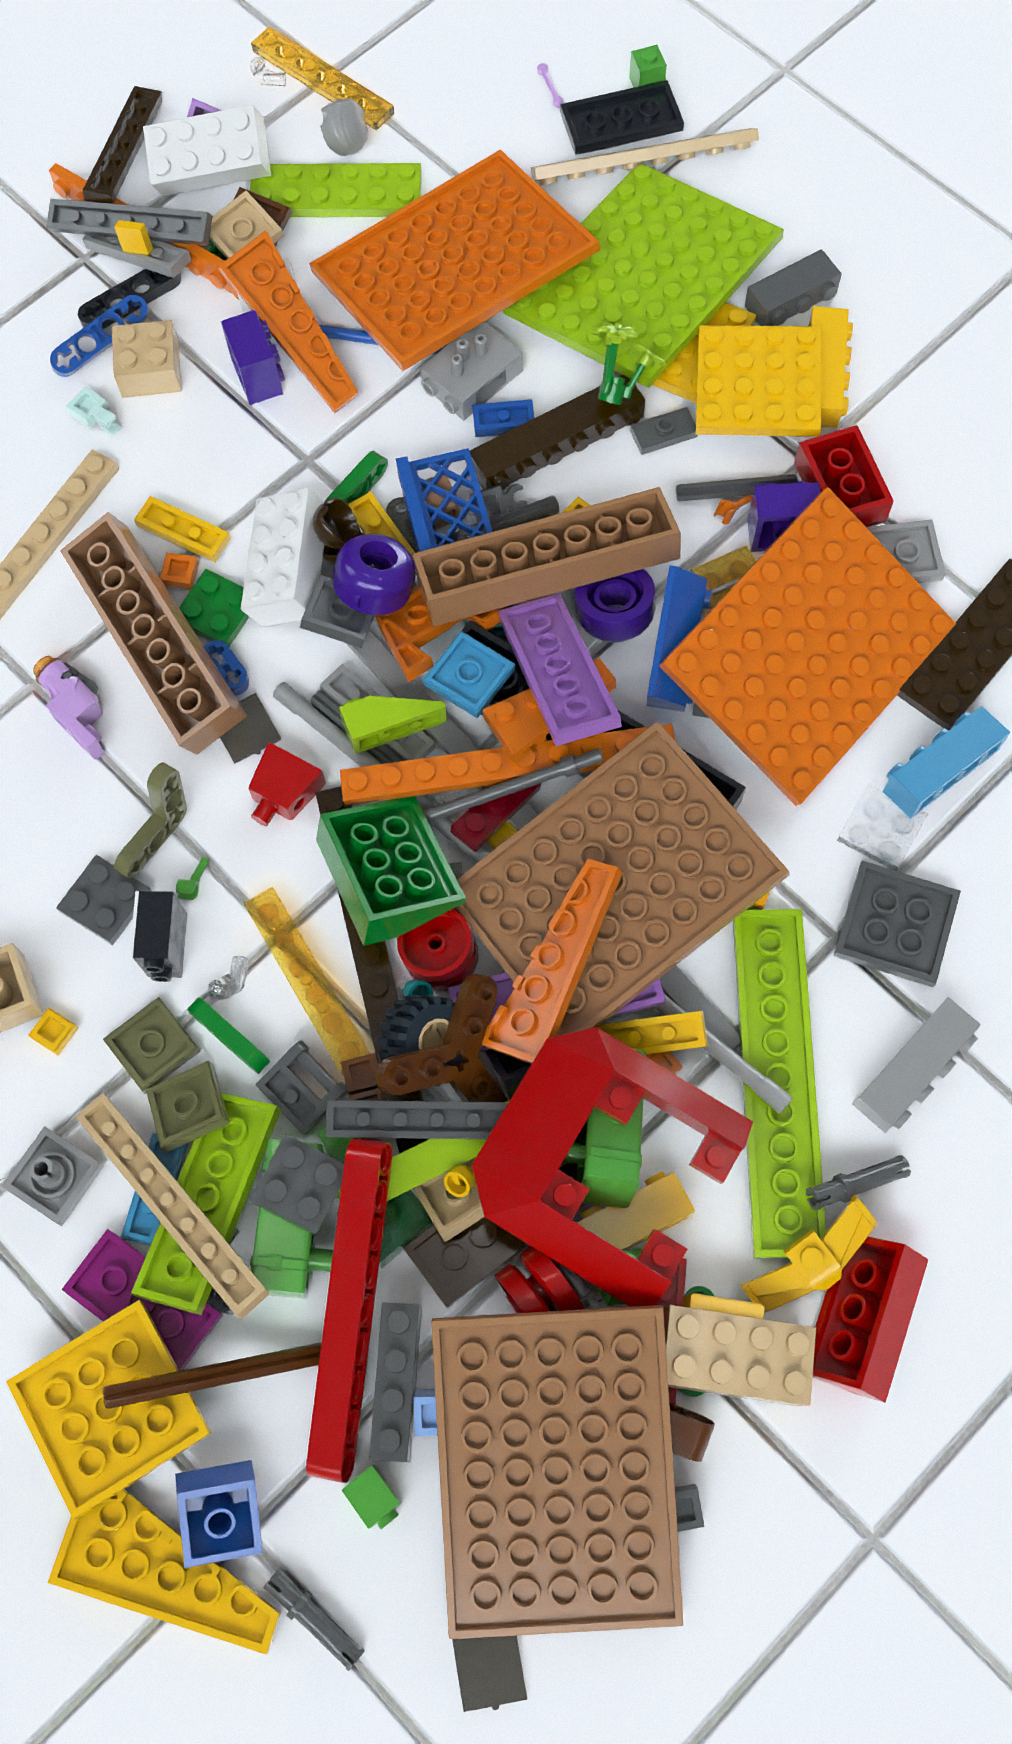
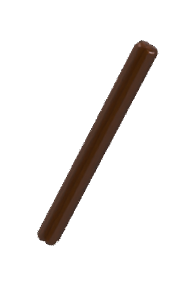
M321 1342L108 1385L103 1388V1402L105 1408L111 1409L319 1365Z

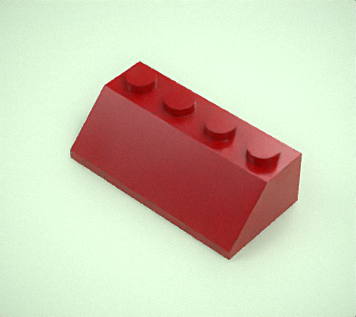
M869 1236L866 1238L843 1268L841 1279L826 1291L815 1325L813 1378L853 1394L886 1403L929 1259L906 1244Z

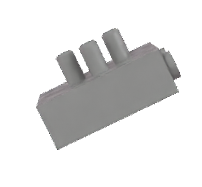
M484 321L450 342L420 367L422 388L429 396H435L440 400L450 414H456L465 421L473 414L472 405L485 404L523 371V352Z

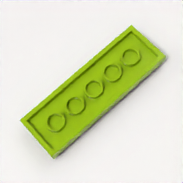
M421 163L270 164L271 176L251 179L250 181L251 192L289 207L292 211L290 217H388L421 197L422 166Z
M222 1093L230 1124L193 1141L177 1182L226 1241L230 1243L267 1149L268 1139L272 1136L281 1110L277 1105ZM160 1222L131 1293L138 1298L202 1315L212 1285Z

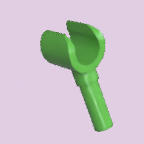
M202 857L190 880L178 879L175 889L176 893H179L178 899L194 900L197 898L200 877L206 869L209 859Z

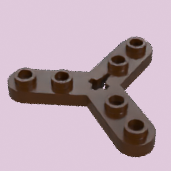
M472 974L463 981L442 1044L384 1059L378 1065L375 1075L377 1086L381 1091L392 1095H403L449 1082L463 1102L504 1103L508 1101V1098L478 1057L497 999L498 990L494 979L487 975ZM456 1054L462 1056V1060L457 1062V1066L444 1064L456 1058Z

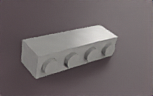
M947 997L852 1105L884 1133L892 1126L899 1130L912 1115L907 1110L915 1100L921 1104L935 1089L930 1085L931 1081L937 1075L943 1079L957 1064L952 1059L959 1050L965 1054L979 1039L974 1033L981 1024L952 999Z

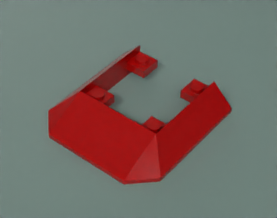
M593 1027L546 1039L471 1166L484 1218L627 1306L656 1305L671 1285V1279L688 1249L660 1231L653 1229L637 1259L577 1224L573 1221V1218L590 1189L558 1170L594 1108L625 1126L641 1098L704 1135L689 1166L717 1183L722 1184L725 1182L740 1152L746 1147L753 1121L601 1029Z

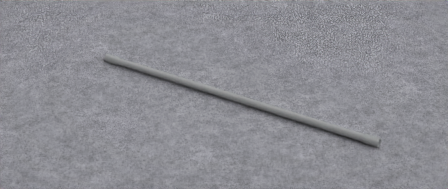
M286 682L276 687L273 697L293 714L301 717L360 767L382 764L368 751L355 754L347 734L311 706L302 695ZM415 796L422 811L435 807L423 796ZM448 817L429 823L477 863L491 853L484 846L475 853L450 832L451 825L454 822ZM666 995L667 1003L653 1007L663 1016L686 1013ZM706 1029L708 1046L702 1048L752 1088L757 1096L780 1114L793 1097L769 1077L762 1075Z

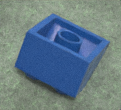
M252 1460L175 1473L185 1568L263 1553Z

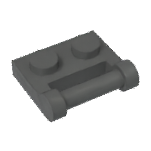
M301 1040L294 1044L255 1085L274 1105L279 1107L281 1113L301 1134L306 1135L326 1115L327 1100H342L348 1093L346 1085L343 1082L338 1083L308 1052L310 1048ZM296 1062H299L328 1092L322 1099L291 1069Z

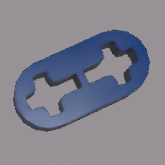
M213 640L204 645V648L235 696L243 694L249 687V677L241 662L223 641ZM217 652L218 655H222L224 663L220 665L217 659L212 658V654ZM231 671L234 677L239 678V682L234 684V682L229 681L227 673Z

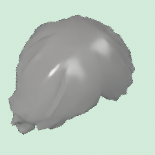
M348 98L328 103V105L321 109L323 112V123L320 125L326 144L333 152L340 156L353 155L359 152L367 141L368 134L364 110L358 103Z

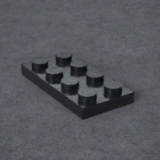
M668 80L560 104V114L575 155L676 133L684 129V120Z

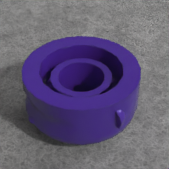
M363 534L350 539L340 549L332 578L333 587L341 601L350 608L369 615H386L396 612L405 606L411 594L412 583L415 582L416 571L411 554L398 541L381 534Z
M641 569L576 587V614L581 626L594 638L608 642H623L641 635L651 624L656 610L655 584L652 577L646 570ZM611 605H622L617 608L608 607Z

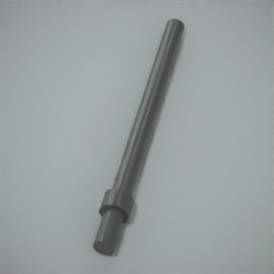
M600 748L576 757L574 754L560 758L559 763L423 810V813L428 823L563 775L570 777L579 774L580 769L604 761V757Z

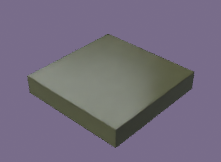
M160 997L156 998L103 1038L104 1042L144 1094L147 1093L146 1089L163 1081L201 1051Z
M209 1060L146 1089L159 1145L165 1153L230 1124L215 1068Z

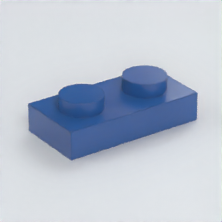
M532 399L472 405L475 437L501 435L534 419Z

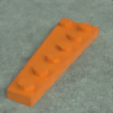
M266 230L219 265V271L251 311H256L259 321H266L272 337L334 414L358 396L355 385L339 357L334 353L331 343L321 330L314 313L305 302L298 285L292 279L285 266V262Z
M591 859L586 860L564 897L561 907L555 912L549 922L548 933L540 946L536 945L530 954L532 959L522 976L518 974L512 985L514 990L505 1005L499 1006L487 1026L482 1046L532 1064L546 1039L557 1035L623 873L618 867Z

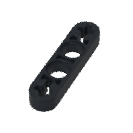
M148 269L140 271L80 306L77 315L82 328L103 314L104 307L106 311L112 307L110 304L115 299H123L129 295H138L145 300L146 304L175 289L181 282V274L179 273L172 278ZM140 285L150 286L144 293L135 291ZM128 304V313L124 316H121L120 311L116 313L121 318H124L141 307L139 305L134 307L132 304ZM112 319L104 321L102 329L107 328L116 321Z

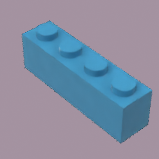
M983 706L971 714L967 711L956 720L952 729L949 731L946 728L941 730L927 748L922 745L916 749L910 756V761L903 765L901 762L896 764L886 775L889 780L882 792L912 819L998 752L1011 732Z

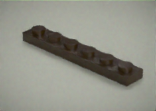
M139 86L133 87L83 188L84 200L98 203H114L145 139L143 126L152 124L162 103V91Z

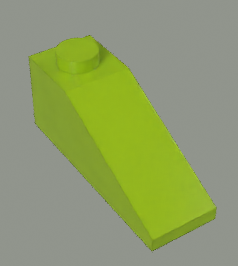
M367 696L362 699L353 698L344 705L339 706L341 721L355 754L447 722L444 701Z

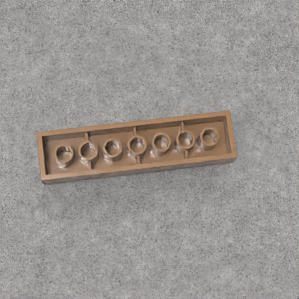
M657 487L413 553L412 555L417 580L432 625L437 626L681 559V532L661 488Z
M107 512L60 550L179 746L198 755L247 717V714L126 524Z

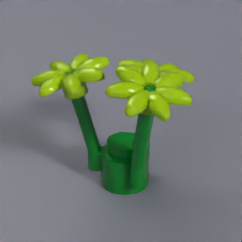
M603 322L601 326L591 331V334L598 335L599 338H605L604 345L607 346L603 379L598 395L600 400L621 405L623 397L630 399L636 382L645 367H649L653 360L666 367V362L663 358L655 353H651L642 345L633 343L631 346L642 352V355L638 360L640 364L627 386H625L624 378L613 375L618 345L622 343V339L630 340V337H638V334L632 326L622 327V324L619 322L614 325Z

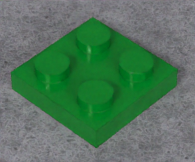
M208 569L203 571L179 606L195 634L209 641H223L229 647L249 619V616L241 610L244 587Z

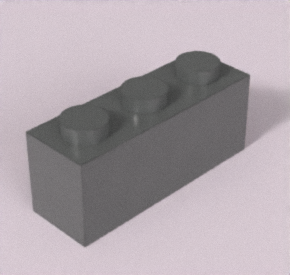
M820 249L748 286L744 307L749 312L757 314L755 321L759 326H779L788 318L798 313H804L813 305L834 297L838 291L842 273L823 249Z

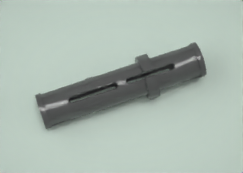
M898 1155L895 1158L848 1175L839 1173L834 1175L831 1181L807 1188L806 1195H814V1197L807 1198V1201L815 1211L839 1201L844 1203L850 1202L853 1195H858L909 1177L911 1170L906 1169L903 1171L902 1169L910 1165L903 1155Z
M281 1568L264 1585L263 1589L267 1590L288 1611L286 1616L291 1621L295 1618L346 1667L347 1671L353 1667L354 1663L365 1652L363 1647L361 1648L311 1599L313 1594L308 1590L304 1592Z

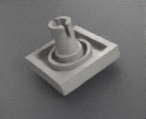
M44 1126L1 1187L56 1224L62 1226L104 1165Z

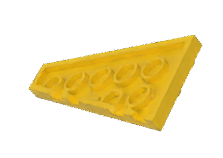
M125 1489L79 1518L73 1519L72 1516L70 1517L47 1582L265 1655L270 1651L281 1615L278 1609L218 1562L185 1568L181 1533Z

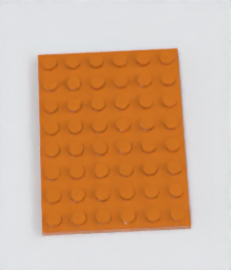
M500 149L312 261L309 265L312 273L395 364L402 371H405L600 251L599 241Z
M826 487L659 664V667L774 785L797 806L805 801L900 692V687L956 625V622L833 491Z

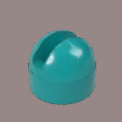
M421 979L409 980L402 990L403 998L405 1000V996L411 994L433 996V989L429 983Z

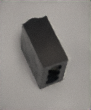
M135 891L129 958L144 977H151L150 979L156 982H169L172 978H182L187 912L173 891Z

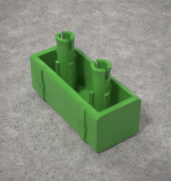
M636 1050L637 1052L646 1057V1052ZM641 1098L625 1126L594 1108L580 1131L579 1143H573L562 1163L577 1165L576 1181L590 1189L583 1202L619 1208L629 1207L639 1187L640 1168L642 1166L643 1098Z
M268 1139L266 1160L263 1162V1174L282 1140ZM303 1142L324 1153L322 1144ZM259 1207L253 1256L250 1259L251 1271L270 1292L269 1295L306 1299L309 1274H312V1270L331 1272L333 1250L315 1248L316 1244H313V1234Z

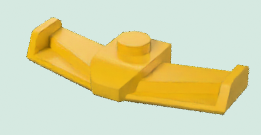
M853 1195L851 1201L822 1239L811 1229L783 1251L791 1263L751 1281H745L740 1286L752 1302L760 1303L764 1306V1313L813 1291H826L841 1279L843 1268L878 1223L856 1195Z

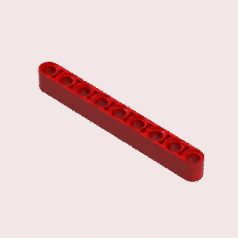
M359 1138L351 1139L345 1154L306 1460L308 1476L340 1483H347L349 1481L355 1463L393 1154L392 1146L388 1142Z

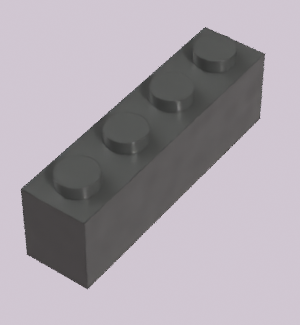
M382 1302L369 1460L411 1463L414 1423L413 1397L416 1391L422 1308L419 1304Z

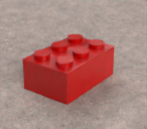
M858 425L799 442L794 464L802 481L807 483L819 482L820 492L829 487L865 527L887 521L894 500Z

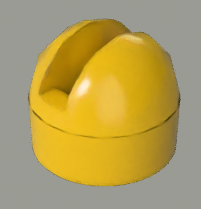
M466 1165L454 1166L444 1177L445 1188L456 1197L468 1195L475 1184L473 1170Z

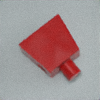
M269 742L248 788L252 799L259 803L251 814L252 819L266 827L276 813L288 820H293L316 796L315 792H319L325 786L326 781L323 771Z

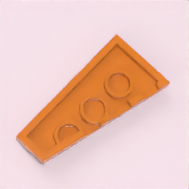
M600 658L595 659L593 662L610 693L616 688V678ZM530 689L483 709L485 721L514 763L523 757V752L530 746L534 745L537 747L545 741L546 735L549 733Z

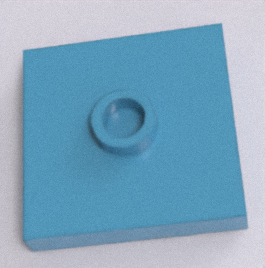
M460 631L425 676L423 685L478 719L483 709L488 706L515 670V663Z

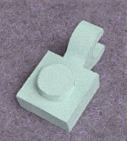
M86 386L65 406L70 415L89 428L97 422L111 436H114L121 429L120 425L114 422L117 419L116 416L108 411L110 409L108 401Z

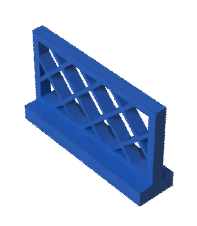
M469 448L410 462L408 456L395 459L398 478L418 552L456 542L450 538L457 528L471 534L469 538L492 532ZM465 460L466 468L461 475L448 470L451 463ZM430 468L437 473L431 482L420 478L417 471ZM443 475L456 481L449 492L436 486ZM461 485L474 491L468 502L455 496ZM431 492L445 498L438 509L425 502ZM450 501L463 507L457 518L443 512ZM469 511L481 517V521L476 528L462 522ZM439 518L452 524L445 536L433 530V526Z

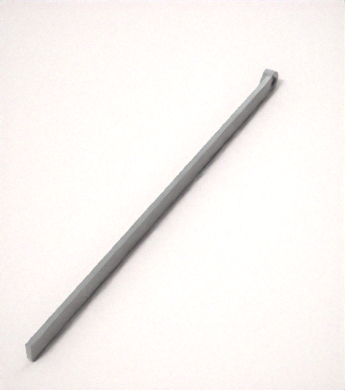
M370 630L362 648L347 644L395 698L433 700L415 679L409 683L407 682L394 656ZM447 714L446 723L425 730L447 755L479 750ZM493 785L477 787V789L480 791ZM526 803L508 822L516 831H519L538 814ZM677 965L660 978L664 994L685 1012L703 1010L707 1030L732 1050L740 1045V1034Z

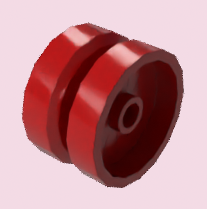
M451 909L397 937V951L411 978L421 979L429 983L435 992L448 991L449 987L462 984L469 975L474 973L479 960L478 945L466 919L455 909Z
M531 1246L520 1254V1262L530 1277L526 1279L521 1271L511 1264H507L494 1274L496 1281L506 1294L505 1298L516 1313L550 1311L549 1307L551 1305L556 1311L585 1309L573 1288L551 1259Z

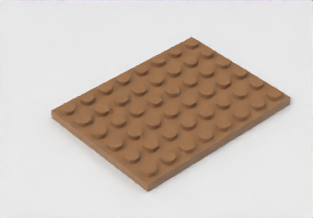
M657 721L459 877L457 881L466 897V901L456 908L514 982L518 974L523 975L532 959L530 954L536 945L540 946L548 933L549 922L555 912L561 907L564 897L586 860L591 859L616 866L623 872L556 1035L560 1036L593 1027L598 1028L790 876V872Z
M651 1305L432 1318L449 1639L684 1626L663 1306Z

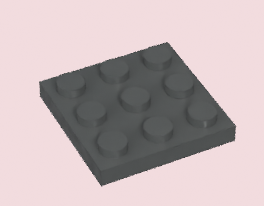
M862 860L857 871L833 956L934 987L937 983L961 891Z

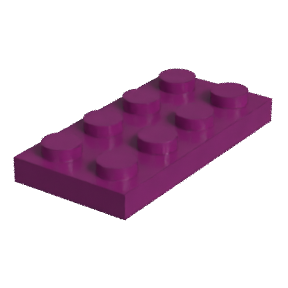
M107 1229L61 1290L103 1322L136 1301H143L179 1371L184 1370L223 1314L207 1302L202 1315H198L133 1295L131 1292L146 1256L114 1232Z

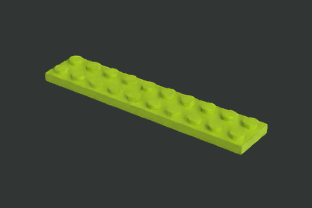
M802 909L745 910L733 920L741 1057L793 1097L787 1107L779 1114L743 1082L744 1115L753 1121L746 1143L753 1259L788 1258L783 1251L811 1229L814 1230L820 1239L826 1233L825 1207L817 1211L813 1210L807 1198L814 1197V1195H806L807 1188L823 1184L803 915Z

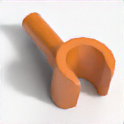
M746 495L733 502L726 499L721 500L713 516L722 515L724 518L721 523L724 525L729 524L736 510L751 502L752 495Z

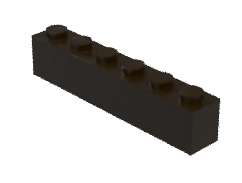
M624 375L619 376L625 379L624 385L627 386L630 378ZM635 385L630 399L623 397L621 405L609 403L598 399L599 386L469 450L482 489L500 485L503 491L511 483L521 478H529L537 470L547 465L557 464L563 457L575 451H583L589 444L601 438H609L615 431L627 425L631 426V424L638 423L644 417L646 399Z

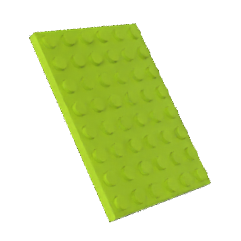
M640 163L580 223L599 241L600 251L503 310V314L603 365L607 348L604 345L605 338H599L598 335L591 334V331L597 329L603 322L613 325L619 322L622 324V327L632 326L638 337H630V340L622 339V343L618 345L614 371L631 379L640 364L638 360L642 355V352L631 345L638 343L651 351V353H655L663 358L666 362L665 367L653 360L649 367H645L637 382L650 388L699 333V326L706 325L783 239L784 229Z

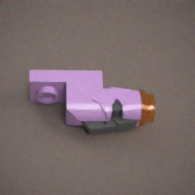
M50 655L41 658L35 664L33 674L36 681L47 691L51 699L45 705L53 719L94 760L98 759L105 752L98 742L102 737L92 727L103 714L99 699L96 696L98 691L97 684L68 663H63L59 658H54Z

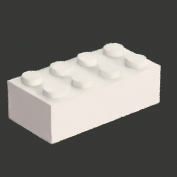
M254 105L143 126L150 183L163 196L271 176L264 117Z
M309 487L256 499L241 610L262 627L301 620L320 577L324 544L319 541L312 523L316 509L324 501Z

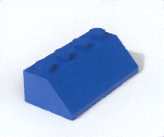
M673 565L669 566L646 706L685 712L686 703L693 704V700L659 667V664L700 622L702 608L709 609L712 590L706 589V578Z

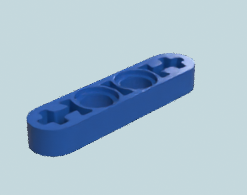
M138 295L126 296L56 347L50 355V366L53 372L59 376L68 377L112 346V335L106 334L103 331L102 324L104 321L112 319L118 325H125L123 319L116 312L120 311L121 316H124L129 311L128 304H132L134 307L139 305L141 308L139 310L140 316L137 317L133 313L126 318V322L128 324L143 323L148 312L145 300ZM82 337H91L96 343V348L91 352H85L80 349L78 342ZM73 345L76 354L82 359L78 360L75 355L69 360V368H66L64 365L58 367L57 356L68 357L72 354V350L69 347Z

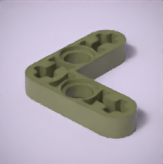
M164 762L159 763L152 770L147 780V789L154 813L121 850L114 863L115 871L128 879L134 878L179 826L187 811L180 773Z

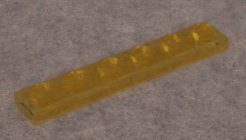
M266 28L251 42L252 51L330 102L333 103L339 99L344 100L347 98L354 100L364 110L365 124L377 131L394 115V105L273 28Z
M271 887L243 904L337 1068L343 1075L341 1061L370 1054L275 889Z

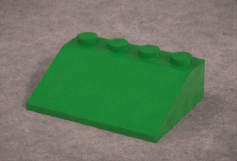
M415 796L391 799L320 814L316 842L363 946L397 938L465 903L466 897Z

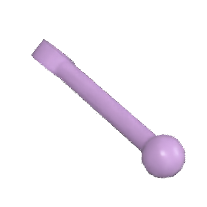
M541 63L537 66V73L543 76L553 96V105L556 108H560V104H563L564 100L561 96H558L548 75V65Z

